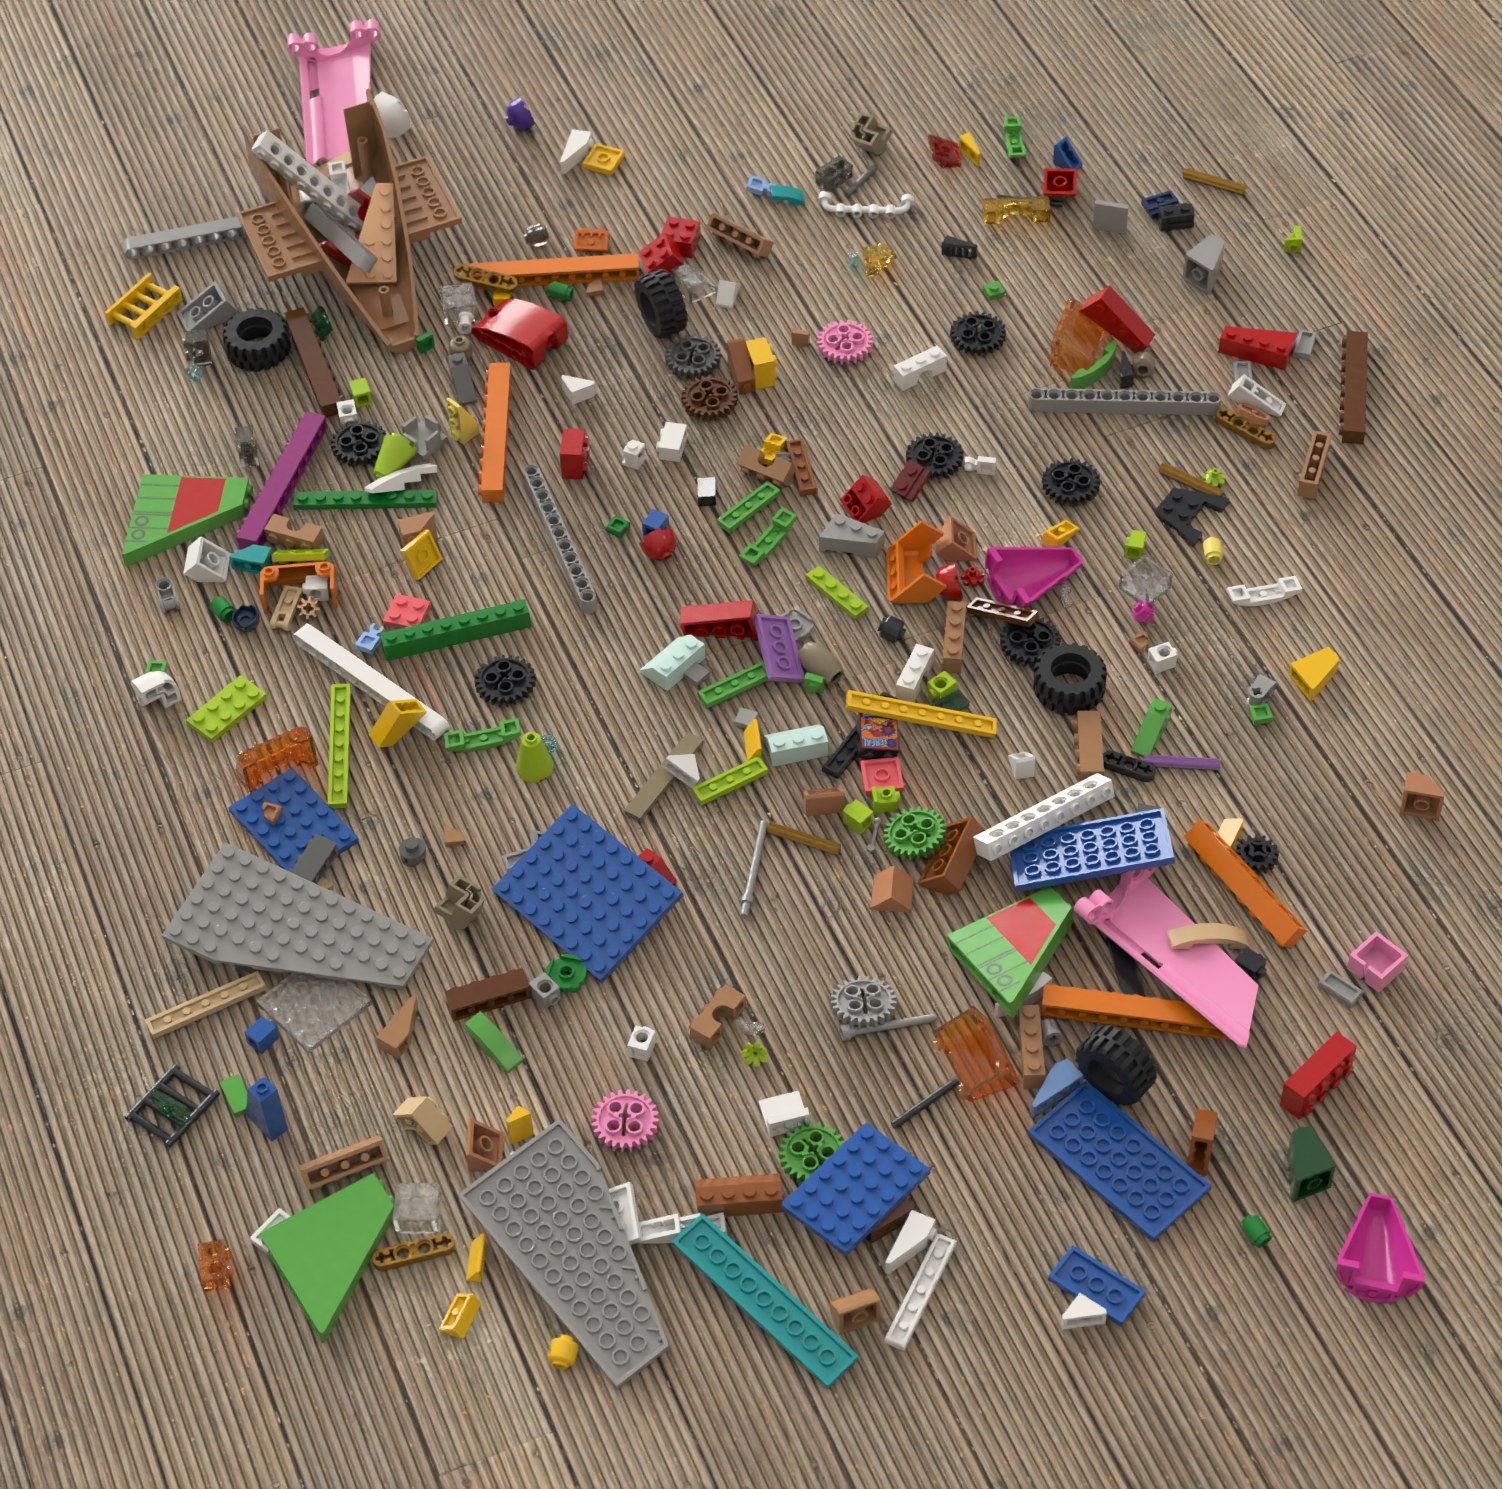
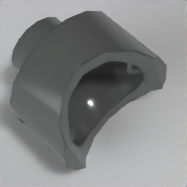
M415 837L407 838L400 844L399 853L402 863L408 867H415L425 858L426 847L421 839Z

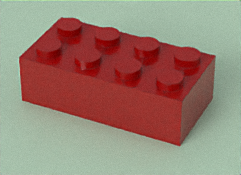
M1336 1032L1284 1082L1280 1106L1298 1120L1304 1115L1308 1116L1313 1111L1314 1105L1317 1102L1321 1103L1326 1098L1329 1090L1336 1089L1341 1079L1351 1074L1354 1069L1352 1065L1356 1059L1355 1052L1357 1046L1339 1032Z

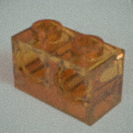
M224 1239L199 1243L200 1274L204 1291L231 1287L230 1279L234 1278L232 1265H228V1260L232 1259L230 1246L226 1247Z

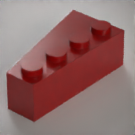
M1110 285L1087 298L1079 310L1134 353L1146 349L1156 335Z
M1225 326L1220 336L1218 353L1285 371L1295 349L1297 333Z
M753 600L692 605L681 608L679 625L684 636L708 637L709 635H715L718 638L724 639L726 636H736L738 640L750 637L753 638V641H759L754 617L758 612Z

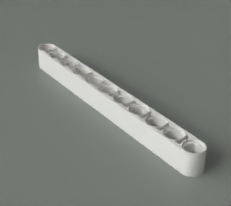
M305 624L292 635L293 640L299 647L386 707L389 701L416 699L310 624ZM418 700L427 713L413 727L436 741L450 729V726L442 716Z

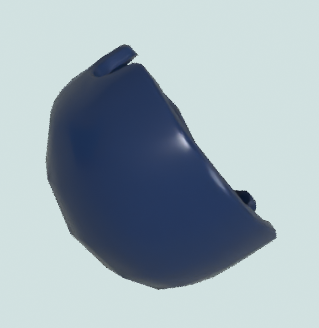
M242 604L232 615L233 626L242 632H249L255 629L260 622L259 611L253 604H250V606Z

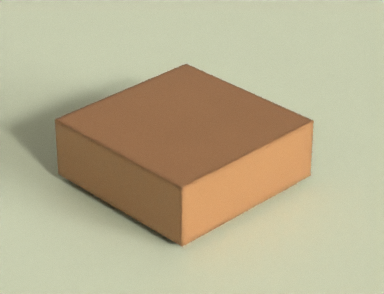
M793 328L791 332L792 345L809 347L810 331Z

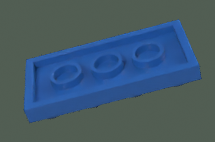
M1074 1245L1070 1247L1048 1276V1281L1076 1298L1081 1293L1106 1309V1318L1121 1327L1146 1294L1144 1289Z

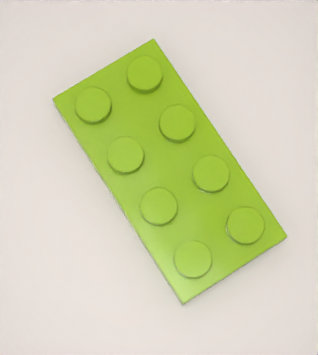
M240 675L188 717L186 723L208 741L214 743L268 698L267 693Z

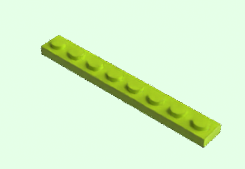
M350 683L331 685L328 807L331 809L348 808Z

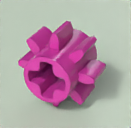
M1139 600L1133 605L1134 611L1132 615L1139 623L1145 621L1148 624L1154 619L1153 613L1155 608L1149 601L1142 603Z

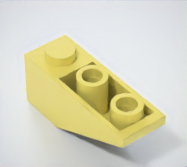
M447 398L451 436L455 441H459L464 445L479 434L478 423L463 407L452 399Z

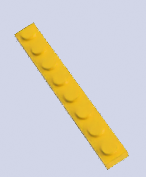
M852 690L847 692L846 710L990 738H995L997 718Z

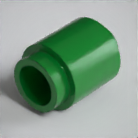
M554 281L549 284L547 293H549L551 298L570 302L574 289L570 285Z
M219 596L211 601L210 609L221 621H232L235 608L225 597Z
M1248 1215L1242 1220L1241 1230L1253 1245L1261 1248L1272 1239L1271 1231L1258 1215Z

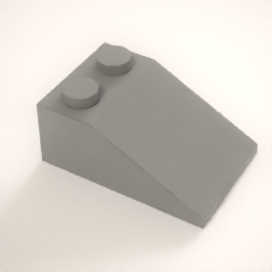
M215 281L180 309L177 314L187 333L192 334L226 322L238 310L228 292Z

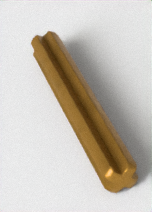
M1185 168L1183 171V177L1239 194H1244L1246 190V185L1189 168Z
M1162 462L1159 466L1158 471L1203 493L1223 496V489L1167 463Z
M775 822L768 824V833L835 855L840 853L841 844Z

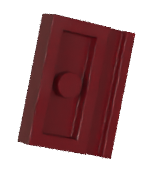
M908 460L890 490L913 503L932 473L923 466Z

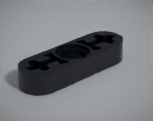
M1112 750L1103 753L1105 769L1142 782L1154 780L1156 768L1153 764ZM1132 764L1134 767L1126 769L1123 765Z

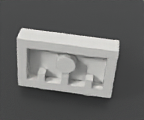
M798 1091L759 1101L769 1137L785 1134L788 1131L793 1132L794 1126L801 1129V1123L809 1127L810 1114L808 1108H804Z

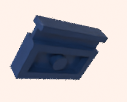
M1172 190L1141 199V205L1150 214L1151 219L1157 218L1158 207L1180 205Z

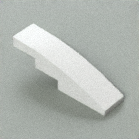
M428 463L392 472L364 487L365 491L379 493L405 490L404 483L421 481V474L436 473L437 465Z
M723 1212L706 1216L728 1235ZM701 1213L684 1217L673 1214L639 1222L642 1238L639 1244L672 1243V1240L700 1216Z

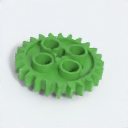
M920 806L917 810L910 807L909 812L903 809V814L896 813L897 818H890L891 823H886L887 829H883L886 848L889 849L890 854L894 853L896 858L901 855L902 860L907 856L910 861H912L913 857H917L920 860L921 855L928 858L927 853L935 854L934 849L940 850V844H944V838H947L944 818H941L940 813L936 814L934 809L929 812L928 807L923 811Z
M812 1122L809 1123V1127L801 1123V1129L794 1126V1133L788 1131L787 1138H782V1145H779L780 1166L784 1167L785 1174L790 1172V1179L797 1177V1183H800L811 1176L820 1167V1164L822 1165L829 1158L824 1157L825 1155L831 1156L846 1141H842L841 1134L836 1135L835 1128L829 1131L828 1124L821 1128L820 1122H818L816 1127L813 1126Z

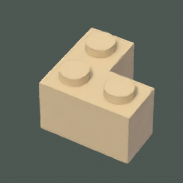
M427 1096L408 1097L392 1114L404 1130H415L427 1145H437L453 1128L449 1122V1117L445 1113L440 1112L436 1107V1102Z

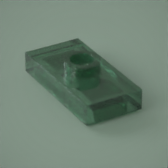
M318 306L310 317L312 325L314 324L316 335L319 336L321 341H324L333 328L324 307Z
M957 690L929 704V706L961 711L970 706V701L960 690Z
M157 1089L151 1092L150 1096L153 1105L161 1109L165 1115H172L185 1123L191 1119L186 1105Z

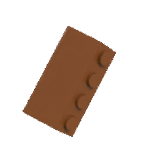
M973 817L946 824L947 838H944L945 843L940 844V850L934 849L935 854H931L917 883L920 887L945 895L959 892L962 889L963 882L970 872V867L977 858L973 837L986 831Z
M780 1173L695 1180L697 1214L703 1213L705 1216L723 1212L725 1217L783 1212L781 1209L783 1198Z

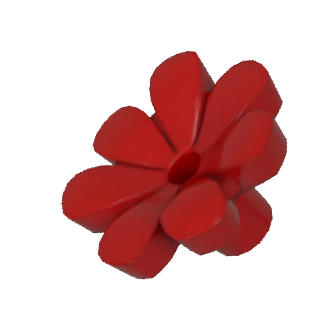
M972 566L966 569L965 573L961 574L964 586H968L971 583L972 587H976L977 583L980 585L984 583V572H979L978 567Z

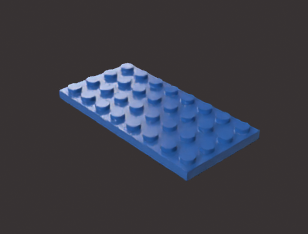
M1164 808L1056 827L1010 851L1016 892L1175 863Z
M1084 1081L1028 1130L1030 1138L1152 1242L1211 1190L1212 1185L1087 1081Z

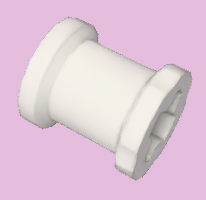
M461 312L459 314L460 324H458V331L462 334H470L473 328V314Z

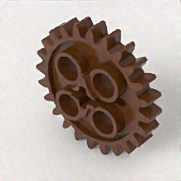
M708 375L706 379L704 376H701V380L695 378V382L689 381V385H685V390H682L681 395L682 407H685V412H689V416L695 414V419L701 417L702 421L705 418L711 421L712 418H715L717 421L718 416L725 418L724 414L730 415V410H735L738 401L737 389L734 388V384H730V380L724 382V377L719 380L718 375L714 378Z

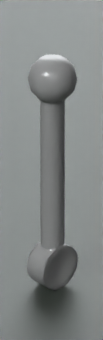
M879 817L874 819L875 827L871 843L867 846V851L870 853L875 851L874 843L878 826L882 822Z

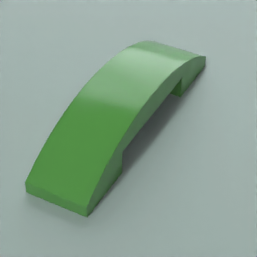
M1020 116L1004 117L1008 157H1026Z
M1113 340L1103 349V357L1090 369L1080 368L1071 376L1070 389L1085 388L1101 379L1109 371L1116 356V340Z
M782 507L772 518L770 527L754 545L749 544L739 555V558L753 566L765 560L786 537L797 515Z
M519 718L500 721V727L464 734L463 730L444 733L446 750L471 752L490 749L508 743L521 735Z

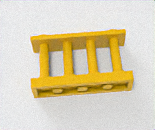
M148 273L115 304L107 309L105 312L107 324L111 326L118 320L130 326L133 338L139 340L183 300L180 287L174 285L168 291L154 285L152 274ZM151 290L162 295V297L156 301L145 296V294ZM140 300L151 305V307L145 311L134 306V304ZM129 310L140 317L133 321L123 316V314Z

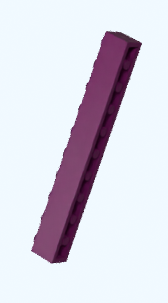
M305 412L303 418H300L298 427L293 431L290 441L286 443L283 454L279 456L278 463L272 468L269 479L265 481L263 490L259 492L255 504L251 506L248 517L243 521L242 528L236 534L239 549L242 550L254 544L260 546L265 544L266 535L264 528L273 514L280 515L328 428L325 415Z

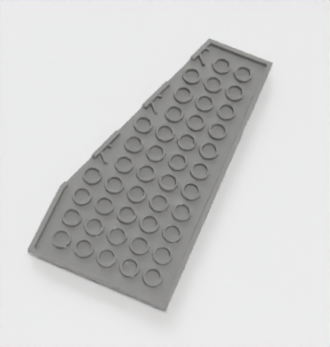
M226 842L162 934L164 940L214 964L227 963L249 966L252 969L307 974L314 975L315 978L344 982L346 980L358 981L402 990L405 989L434 942L433 938Z
M560 1118L457 1194L460 1201L617 1389L669 1349L668 1341L657 1317L641 1271L601 1172L600 1165Z

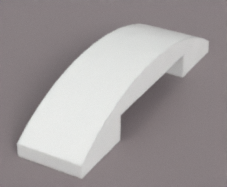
M344 160L328 163L331 181L348 194L350 189Z
M1296 576L1279 578L1277 584L1246 589L1245 585L1227 587L1226 590L1233 604L1261 606L1290 598L1302 592V587Z

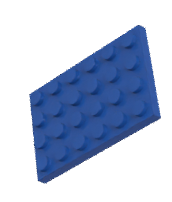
M290 768L228 807L229 812L279 867L287 871L293 869L296 865L297 857L304 853L308 841L313 839L316 834L337 843V856L359 842L358 836L328 807L325 801L293 768ZM264 801L282 806L283 811L275 825L270 824L264 817Z
M865 1123L781 1203V1209L846 1257L931 1173V1168L871 1125Z

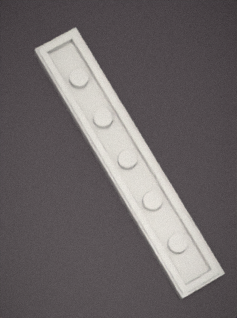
M938 1233L936 1234L884 1339V1343L905 1351L957 1245L956 1240Z

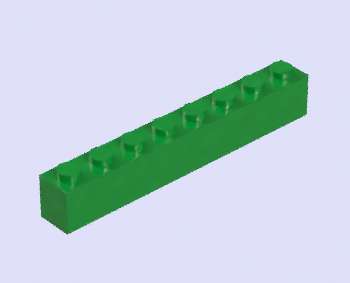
M523 599L380 633L386 660L390 661L531 627L530 612L526 600Z

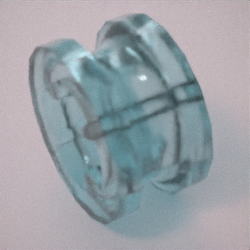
M849 252V267L853 265L858 267V252L855 254Z
M192 363L187 367L185 375L191 380L197 381L201 377L203 370Z
M551 734L543 735L541 739L544 744H547L545 746L548 752H554L557 748L556 738Z

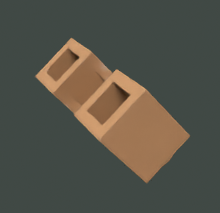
M745 444L736 463L741 468L740 471L748 475L750 473L756 474V477L763 481L766 479L771 480V483L775 486L781 487L783 485L788 487L796 470L794 464L776 457L771 466L763 467L764 453Z
M276 514L272 515L264 528L268 542L298 550L319 549L325 540L323 527L305 523L302 529L292 531L290 518Z
M726 984L721 990H717L711 1002L704 1005L701 1014L691 1021L689 1025L690 1038L711 1050L722 1036V1024L717 1022L716 1019L728 1017L734 1021L746 1007L745 995Z

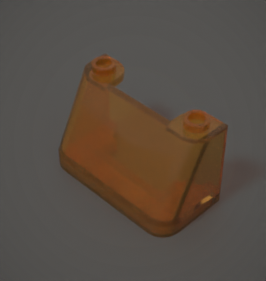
M1069 298L1052 340L1050 359L1051 367L1077 372L1080 368L1088 370L1098 362V358H1095L1096 351L1102 336L1108 333L1079 311L1083 304L1076 299Z
M296 727L241 752L237 758L235 771L247 794L249 795L257 790L258 783H263L260 775L294 760L297 766H300L301 763L308 764L310 769L318 766L313 736L307 728Z
M972 1006L932 1032L935 1040H933L935 1046L939 1051L943 1050L948 1055L961 1082L958 1092L963 1100L967 1099L971 1102L1014 1087L1020 1083V1079L993 1026L976 1007Z

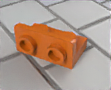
M580 228V230H575L574 251L608 252L609 231L602 228L596 230Z

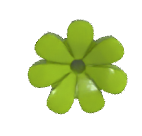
M1214 468L1212 471L1207 470L1206 474H1203L1202 480L1216 487L1218 485L1224 486L1225 475L1220 474V470Z
M758 1041L754 1045L747 1043L745 1045L746 1049L741 1052V1056L746 1057L744 1062L747 1065L753 1062L755 1068L760 1067V1061L766 1063L768 1060L766 1056L768 1054L767 1048H761V1042Z

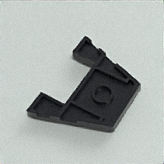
M1174 487L1156 508L1155 515L1170 528L1173 527L1181 538H1186L1190 546L1195 547L1202 538L1203 532L1188 525L1204 506L1222 513L1229 504V498Z

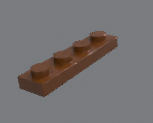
M978 597L966 607L969 614L1024 627H1030L1039 618V613L1036 610Z

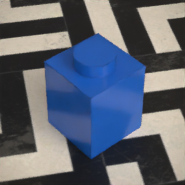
M652 509L642 522L643 536L659 528L662 531L667 530L666 526H669V515Z
M262 1016L244 1032L247 1043L261 1054L279 1039L277 1025L272 1020L268 1021Z

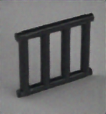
M174 1064L133 1106L124 1118L129 1122L133 1120L165 1141V1145L170 1148L217 1099L220 1092L216 1089L214 1091L210 1090L182 1072L180 1067ZM173 1077H176L206 1096V1099L200 1105H197L166 1084ZM161 1091L191 1110L192 1113L184 1120L154 1101L153 1098ZM145 1106H148L179 1127L170 1135L138 1113Z

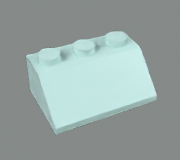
M692 635L678 637L640 669V673L668 691L683 678V673L695 662L700 664L705 659V644Z
M820 724L764 735L772 767L829 756L828 739L824 727Z

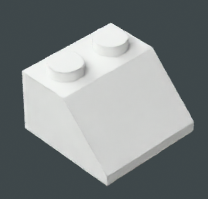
M201 536L188 546L183 574L197 582H225L231 553Z

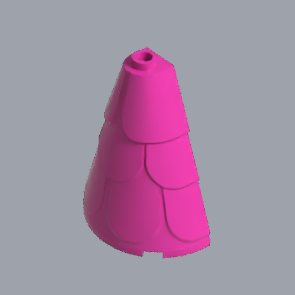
M993 547L987 549L985 557V569H989L990 575L987 578L988 584L996 600L1000 603L1022 608L1029 607L1055 586L1062 584L1080 569L1083 563L1077 551L1069 547Z
M1371 1192L1356 1216L1354 1226L1348 1234L1346 1243L1338 1255L1336 1263V1275L1339 1283H1342L1350 1294L1370 1302L1389 1303L1399 1301L1398 1298L1405 1295L1411 1297L1425 1283V1274L1392 1197Z

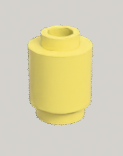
M1215 537L1206 539L1203 542L1205 560L1210 565H1217L1223 558L1221 541Z

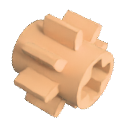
M311 596L306 601L301 598L303 604L297 605V608L302 610L299 615L305 614L306 619L309 618V615L316 617L315 610H320V607H316L318 600L312 601ZM307 603H311V607H314L310 612H307V609L304 608Z

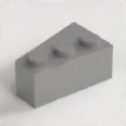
M835 513L819 536V552L830 550L836 551V554L848 552L853 553L854 556L877 558L884 547L883 530Z

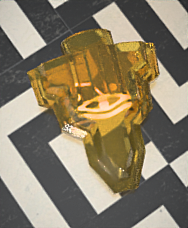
M883 243L865 247L863 256L865 257L864 262L867 264V276L872 278L877 275L881 269L894 262L897 254Z

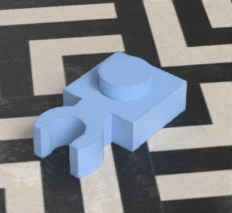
M751 175L746 191L758 195L766 193L767 196L771 197V185L776 184H767L766 179Z
M373 623L370 626V632L364 631L355 643L356 649L372 655L381 643L380 633L385 632L384 627L382 626L379 630H376V624Z

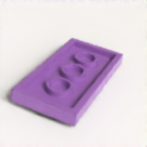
M756 614L754 622L768 680L802 683L804 681V674L798 657V649L790 617Z

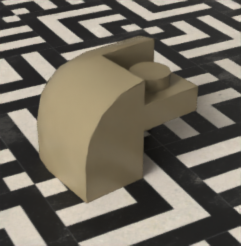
M863 112L859 114L851 127L852 138L855 144L862 150L876 155L884 153L887 149L885 144L893 133L891 128L878 124L875 116Z
M458 875L448 885L446 896L435 906L434 912L450 921L449 928L454 930L466 928L478 916L483 907L485 899L481 893V888Z

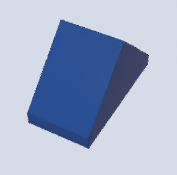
M1066 136L1054 145L1053 164L1062 169H1078L1083 163Z

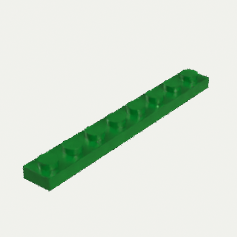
M399 490L369 493L366 491L295 492L293 508L294 510L437 508L438 493L437 490Z

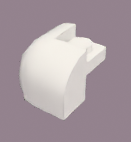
M381 91L374 98V101L379 110L387 138L399 137L411 128L408 111L403 109L398 103L399 100Z
M148 672L131 681V686L135 690L141 707L159 699L164 708H167L182 700L178 686L165 672Z

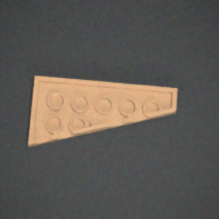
M393 183L375 184L359 237V241L378 260L370 273L363 271L352 262L346 284H397Z

